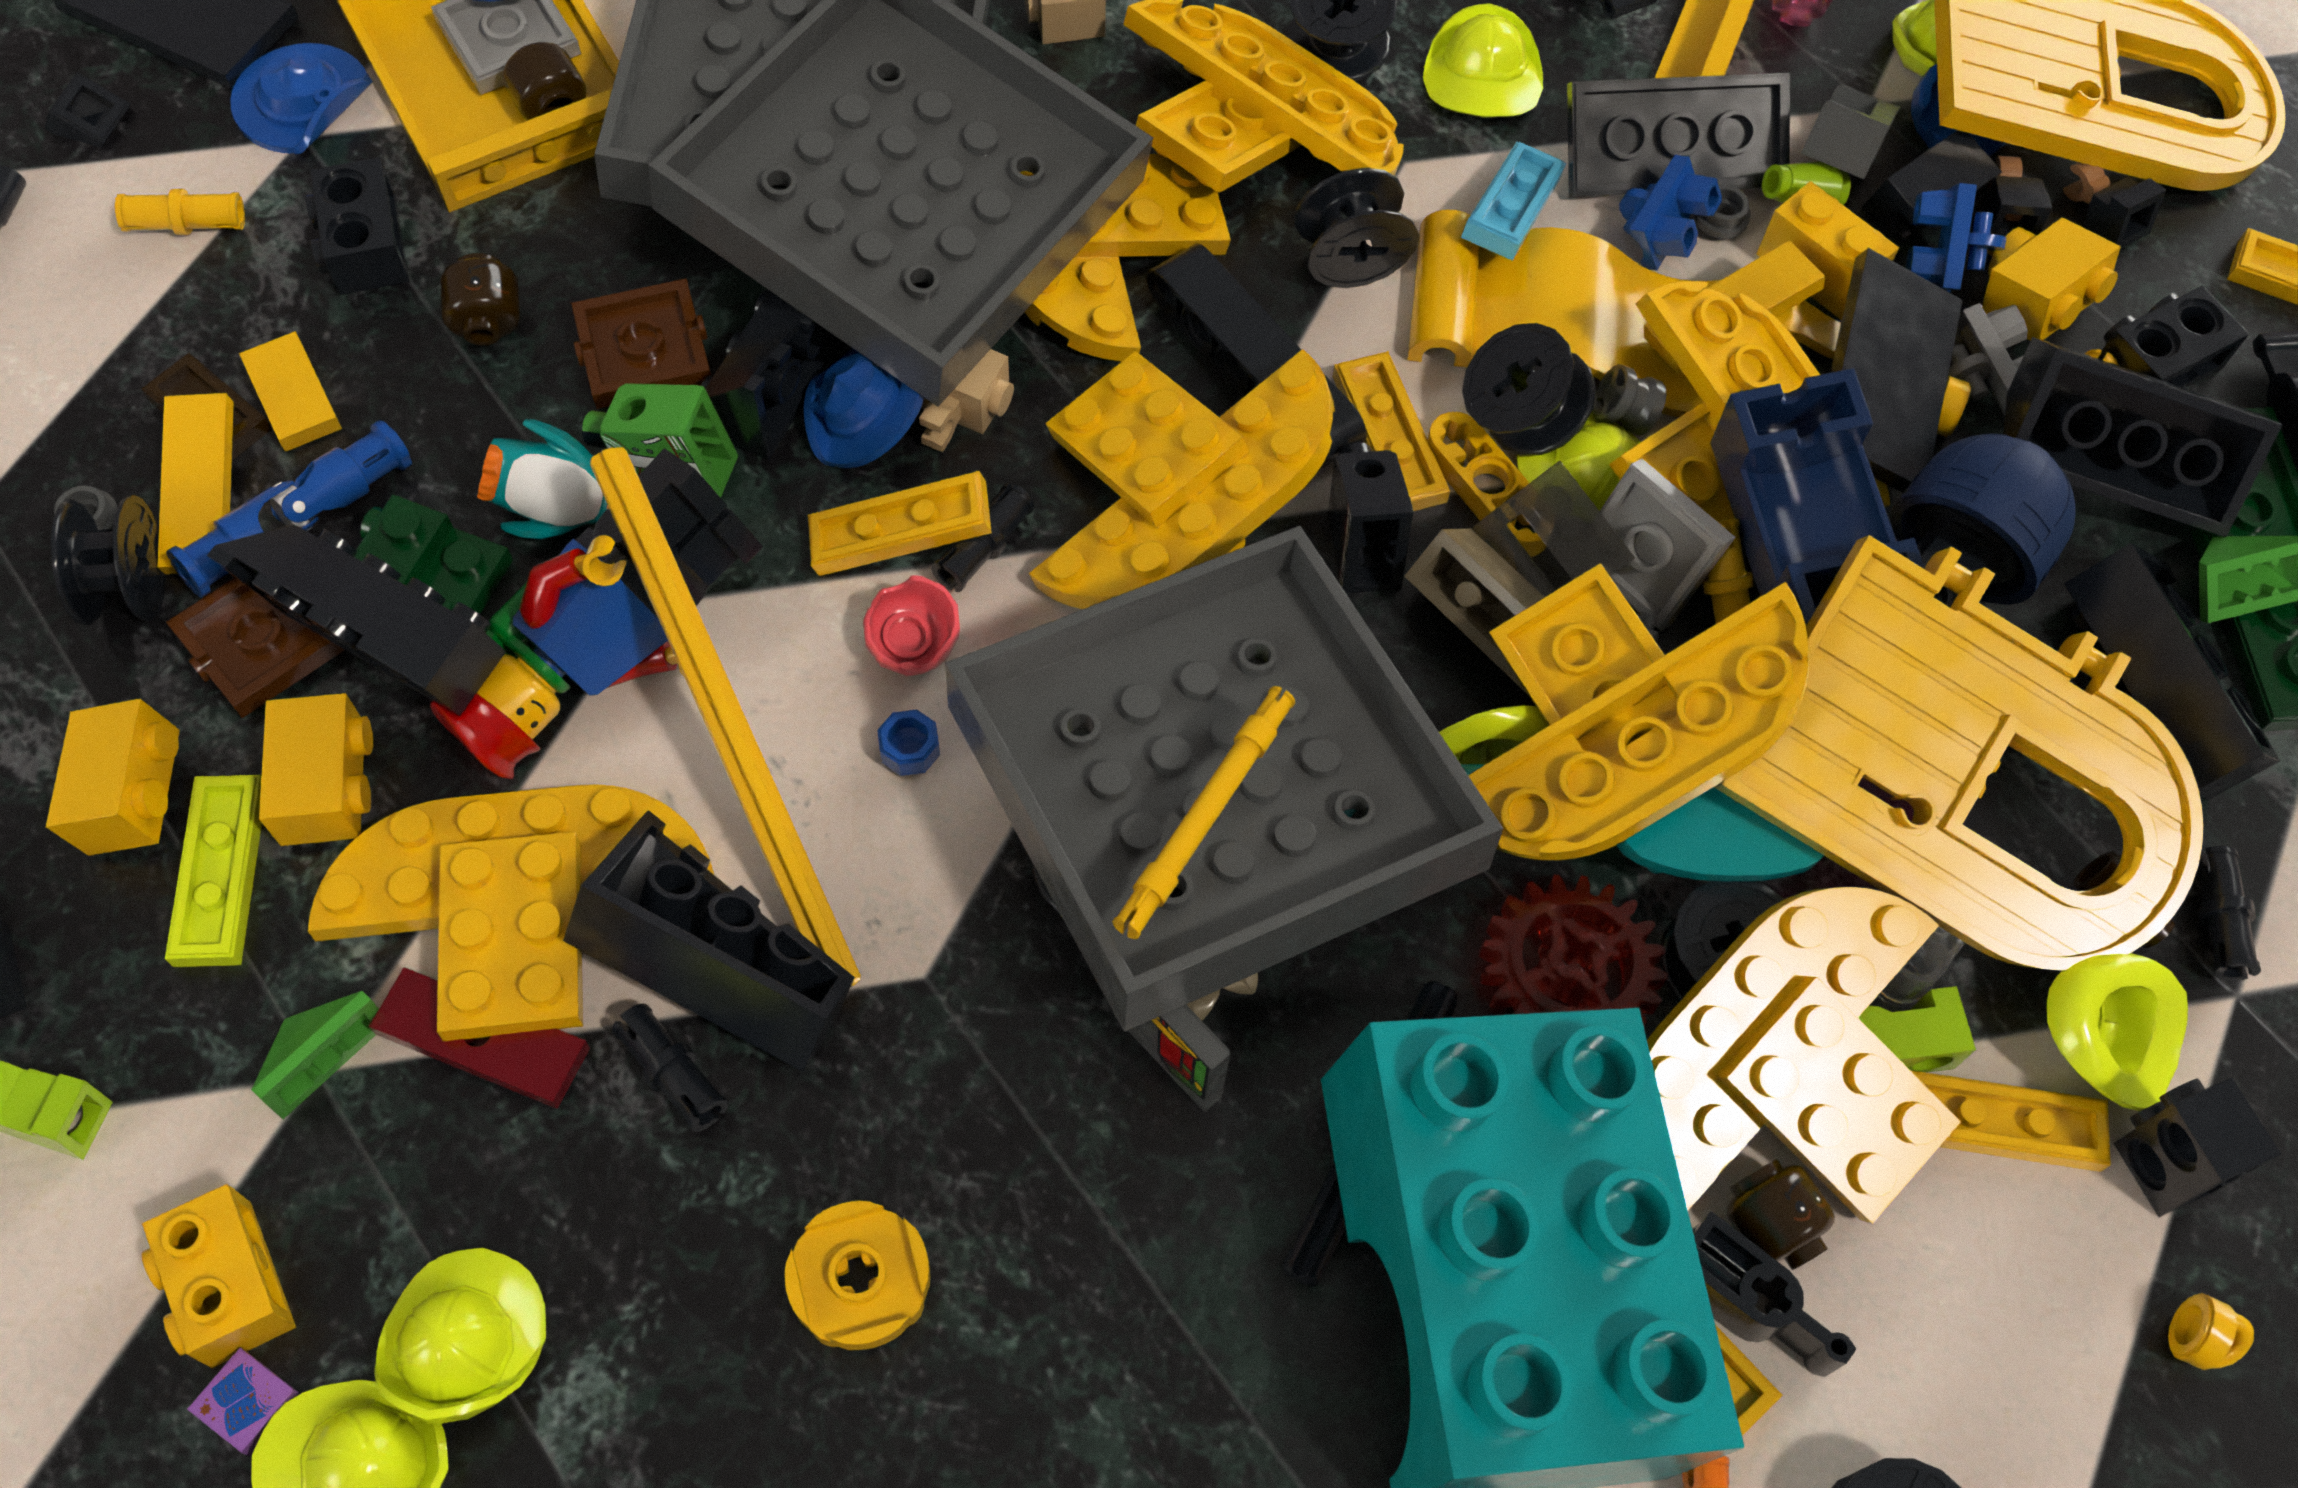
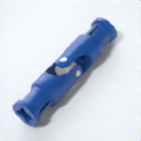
M378 420L370 426L371 433L345 449L334 447L313 460L296 478L295 482L290 480L275 484L273 487L266 489L214 521V530L183 549L174 546L167 550L166 554L170 563L184 583L198 597H205L211 592L210 585L228 574L225 569L207 556L208 553L217 544L264 532L260 526L258 514L265 502L270 500L271 512L278 521L283 522L286 526L295 524L308 531L319 519L318 516L314 515L322 510L345 508L369 492L370 484L395 468L401 471L409 468L412 465V461L405 444L386 422Z

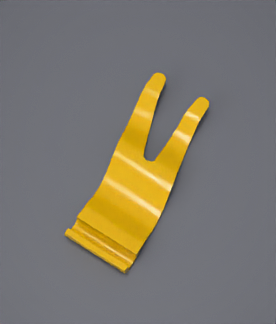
M1451 209L1440 210L1429 214L1422 220L1419 230L1409 336V361L1422 362V355L1425 351L1432 348H1445L1454 353L1455 367H1468L1476 351L1494 334L1516 324L1539 323L1556 329L1569 343L1571 352L1577 354L1589 366L1593 377L1600 381L1617 364L1634 369L1637 377L1640 379L1648 376L1663 381L1666 386L1667 396L1662 414L1680 417L1703 402L1684 373L1677 374L1644 338V324L1648 322L1635 305L1642 296L1657 287L1691 280L1676 279L1651 271L1633 261L1612 244L1581 231L1555 227L1532 228L1512 261L1461 238L1466 222L1471 216L1466 212ZM1706 280L1702 282H1708L1706 287L1708 288L1720 280ZM1805 300L1776 317L1797 342L1828 358H1834L1841 322L1827 316Z

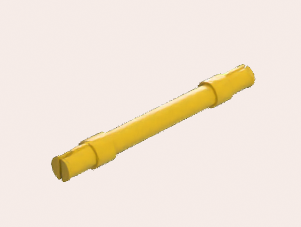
M1279 686L1271 687L1255 714L1248 716L1235 735L1233 746L1155 861L1148 863L1133 886L1134 892L1119 914L1113 919V926L1121 934H1124L1128 927L1127 937L1138 939L1141 931L1157 907L1164 905L1178 884V876L1257 758L1263 757L1277 736V728L1289 710L1295 705V699L1290 692L1286 690L1280 698L1282 688Z

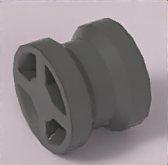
M1617 364L1604 375L1595 393L1593 414L1596 419L1612 424L1619 421L1622 423L1625 431L1641 436L1647 433L1660 418L1667 396L1666 386L1663 381L1647 376L1640 379L1637 377L1634 369Z

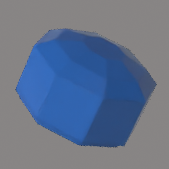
M917 709L893 712L877 730L881 761L900 776L925 773L940 756L936 722Z

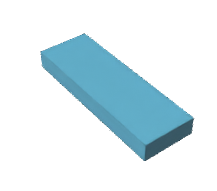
M1516 142L1467 220L1461 238L1513 261L1558 184L1566 163L1526 144Z

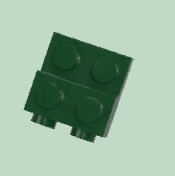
M394 494L383 509L373 507L365 515L360 530L362 542L356 549L358 553L355 555V558L360 561L364 559L367 553L378 557L401 574L398 581L404 585H407L412 577L422 581L446 599L442 606L450 610L454 608L457 602H460L478 614H481L513 562L507 547L453 528L447 514Z

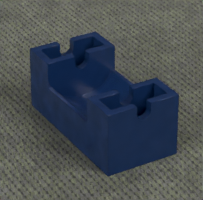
M1854 368L1805 378L1798 389L1789 393H1783L1781 385L1775 384L1730 394L1710 442L1734 518L1739 519L1740 536L1760 597L1786 582L1800 606L1805 625L1808 624L1858 539L1870 535L1923 569L1925 568L1915 539L1896 541L1863 447V442L1874 423Z

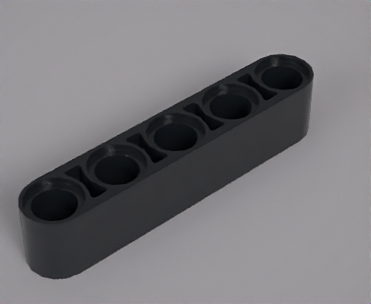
M1193 244L1147 271V285L1154 301L1241 398L1246 396L1301 351V348L1202 244ZM1326 375L1325 378L1334 401L1335 412H1333L1330 432L1332 444L1319 470L1334 462V458L1338 456L1339 451L1344 446L1355 442L1364 443L1367 438V430L1360 413Z

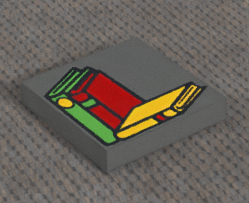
M1187 1005L1128 1030L1204 1113L1222 1098L1230 1050Z

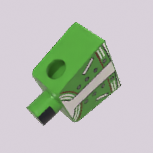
M625 383L617 389L607 412L591 410L583 421L582 437L584 443L587 446L604 449L623 447L627 451L638 476L665 448L695 468L720 498L738 458V454L704 386Z

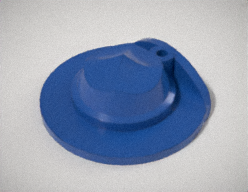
M317 43L289 45L261 56L241 73L231 93V112L238 128L251 142L274 152L301 154L373 81L363 65L354 56L342 49Z
M851 348L826 370L815 375L807 387L804 399V422L811 449L823 464L830 467L854 468L868 464L889 451L905 435L917 417L924 397L854 348Z

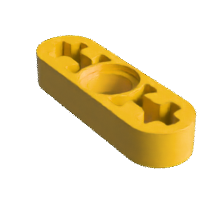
M1453 411L1438 416L1431 424L1427 440L1446 481L1505 551L1518 557H1533L1544 551L1555 526V516L1550 506L1488 433L1470 415ZM1445 436L1452 440L1453 443L1446 445L1444 443ZM1460 439L1464 440L1465 443L1463 449L1460 447L1459 444H1457L1454 441H1458ZM1465 459H1467L1469 463L1466 467H1463ZM1481 474H1492L1503 481L1506 489L1497 494H1488L1479 490L1473 479ZM1513 500H1516V503H1515V506H1514V509H1513V508L1510 506V504L1512 503ZM1516 520L1524 526L1531 523L1537 526L1535 533L1528 528H1522L1518 531L1514 527Z

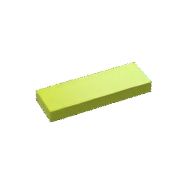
M261 775L194 776L165 960L173 967L241 965L262 827V822L259 820Z

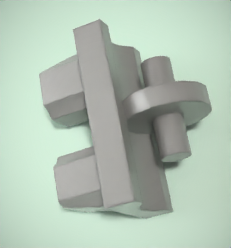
M1978 303L1963 310V317L1967 322V326L1961 331V338L1971 355L1968 354L1963 344L1954 346L1951 358L1953 365L1949 368L1948 376L1969 382V386H1971L1970 395L1974 401L1980 400L1989 394V390L1983 381L1985 379L2005 415L2007 392L2024 357L2022 356L2012 361L2006 348L2026 340L2028 329L2016 305L1986 314L1981 304Z

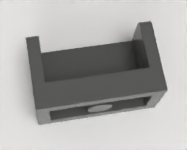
M1839 84L1835 88L1831 99L1824 103L1801 154L1864 179L1900 107L1847 85Z

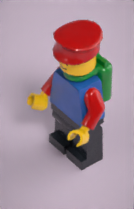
M665 448L638 476L696 606L704 598L708 587L737 559L746 564L763 548L761 543L734 512L727 508V504L699 472ZM609 508L597 521L594 530L588 527L576 540L572 539L559 556L534 566L529 573L527 582L491 617L489 622L492 625L486 634L500 645L506 653L479 691L474 695L461 716L435 701H432L430 706L440 723L484 767L498 777L513 779L515 765L527 755L540 750V747L533 739L560 711V702L555 693L562 694L570 688L562 679L564 675L570 678L589 696L598 695L606 688L642 676L676 670L678 664ZM678 664L679 671H680V673L683 675V673H682V671H681V669H680V666H679V664Z

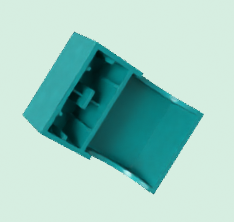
M1639 1008L1370 1022L1322 1077L1321 1085L1348 1242L1365 1241L1379 1255L1392 1282L1405 1331L1410 1372V1420L1405 1452L1399 1468L1389 1478L1390 1488H1593L1665 1480L1745 1448Z

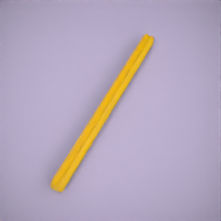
M623 447L605 449L591 458V469L798 932L855 977L851 985L852 987L861 980V974L631 459Z

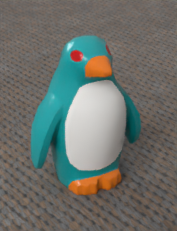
M525 419L522 424L532 432L543 437L547 443L508 438L493 439L484 460L477 498L530 519V521L500 523L501 529L518 537L535 539L557 536L582 526L596 524L603 513L609 508L590 466V460L593 455L567 432L538 420Z

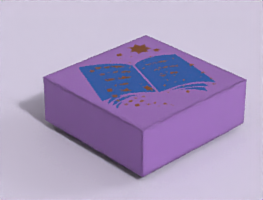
M239 1348L187 1410L238 1451L250 1457L273 1414L283 1404L301 1393L250 1353Z

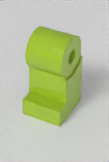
M1957 986L1930 989L1910 1010L1890 1012L1879 1006H1868L1858 1017L1912 1071L1926 1073L1952 1070L1976 1051Z
M0 1060V1132L84 1160L113 1102L84 1080L64 1074L55 1076L31 1068L25 1070ZM80 1106H82L83 1117L81 1123L73 1132L67 1135L68 1129Z

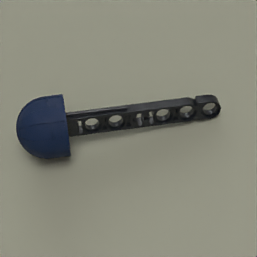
M1982 434L1961 439L1937 453L1919 471L1912 483L1893 505L1890 522L1898 541L1915 539L1924 567L1935 553L1953 547L1962 553L1957 563L1968 570L1975 571L1985 567L1995 573L1980 601L2012 605L2028 600L2054 567L2072 534L2076 509L2072 487L2065 472L2044 449L2032 442L2004 434ZM1943 586L1939 592L1943 604L1951 607L1957 594Z

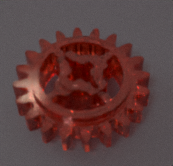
M1553 875L1546 894L1533 881L1527 883L1522 894V901L1509 895L1501 908L1503 917H1492L1486 930L1492 939L1485 940L1479 952L1480 958L1493 963L1485 967L1480 978L1481 984L1501 987L1494 994L1490 1002L1491 1009L1498 1010L1512 1007L1515 1010L1513 1014L1639 1008L1643 1026H1645L1648 1021L1644 1014L1653 1015L1662 1001V998L1654 991L1661 989L1668 979L1667 972L1660 968L1652 967L1659 963L1665 954V946L1645 943L1656 924L1654 921H1642L1635 924L1630 920L1638 904L1635 899L1625 902L1620 907L1614 906L1612 904L1614 885L1612 884L1604 887L1598 896L1591 895L1587 876L1582 875L1573 892L1567 891L1565 883L1559 875ZM1537 931L1539 938L1542 940L1538 949L1541 960L1535 968L1526 971L1522 954L1523 941L1532 932ZM1618 959L1622 971V988L1620 995L1610 1001L1604 991V987L1609 981L1606 967L1609 963ZM1552 999L1560 1000L1568 1004L1570 1007L1559 1004L1553 1001Z

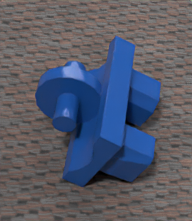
M1674 155L1657 184H1649L1646 190L1632 188L1626 191L1619 203V211L1627 220L1623 227L1624 231L1639 243L1643 251L1640 263L1641 266L1647 269L1657 271L1666 256L1688 258L1697 244L1698 236L1694 219H1689L1690 215L1713 216L1722 202L1717 179L1695 175L1690 157Z
M1958 183L1947 190L1921 192L1916 196L1913 225L1941 227L1938 248L1909 247L1905 268L1951 293V290L1961 289L1967 249H1970L1967 270L1984 271L1987 250H2005L2007 237L1990 234L1993 213L1976 212L1973 233H1970L1977 189L1976 184Z

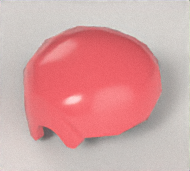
M912 575L901 584L882 588L872 600L871 607L867 610L863 619L866 648L881 667L906 676L920 675L936 669L948 659L959 639L958 604L944 585L923 576Z

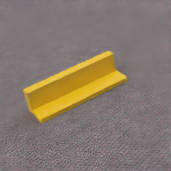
M1686 0L1655 78L1725 75L1754 0Z

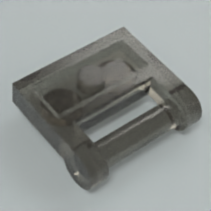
M1560 460L1472 528L1483 541H1488L1493 549L1544 597L1556 591L1555 587L1508 527L1520 515H1523L1572 580L1600 563L1609 576L1612 577L1635 560L1634 555Z

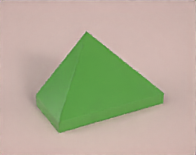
M2213 536L2199 561L2200 621L2212 623L2298 601V536Z
M359 991L285 1018L251 1090L279 1117L284 1119L376 1036L369 1028V1025L379 1008L363 991Z

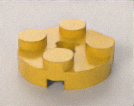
M850 1201L822 1211L805 1227L806 1232L798 1239L794 1251L791 1249L786 1261L785 1287L789 1302L801 1324L814 1334L817 1340L824 1345L840 1347L846 1350L876 1348L900 1336L908 1326L914 1324L921 1317L924 1301L930 1287V1265L920 1234L905 1218L903 1220L896 1213L884 1210L882 1205L876 1203ZM857 1257L862 1258L866 1267H878V1277L871 1279L868 1285L869 1289L861 1293H855L852 1286L840 1287L838 1284V1277L849 1272L848 1261Z

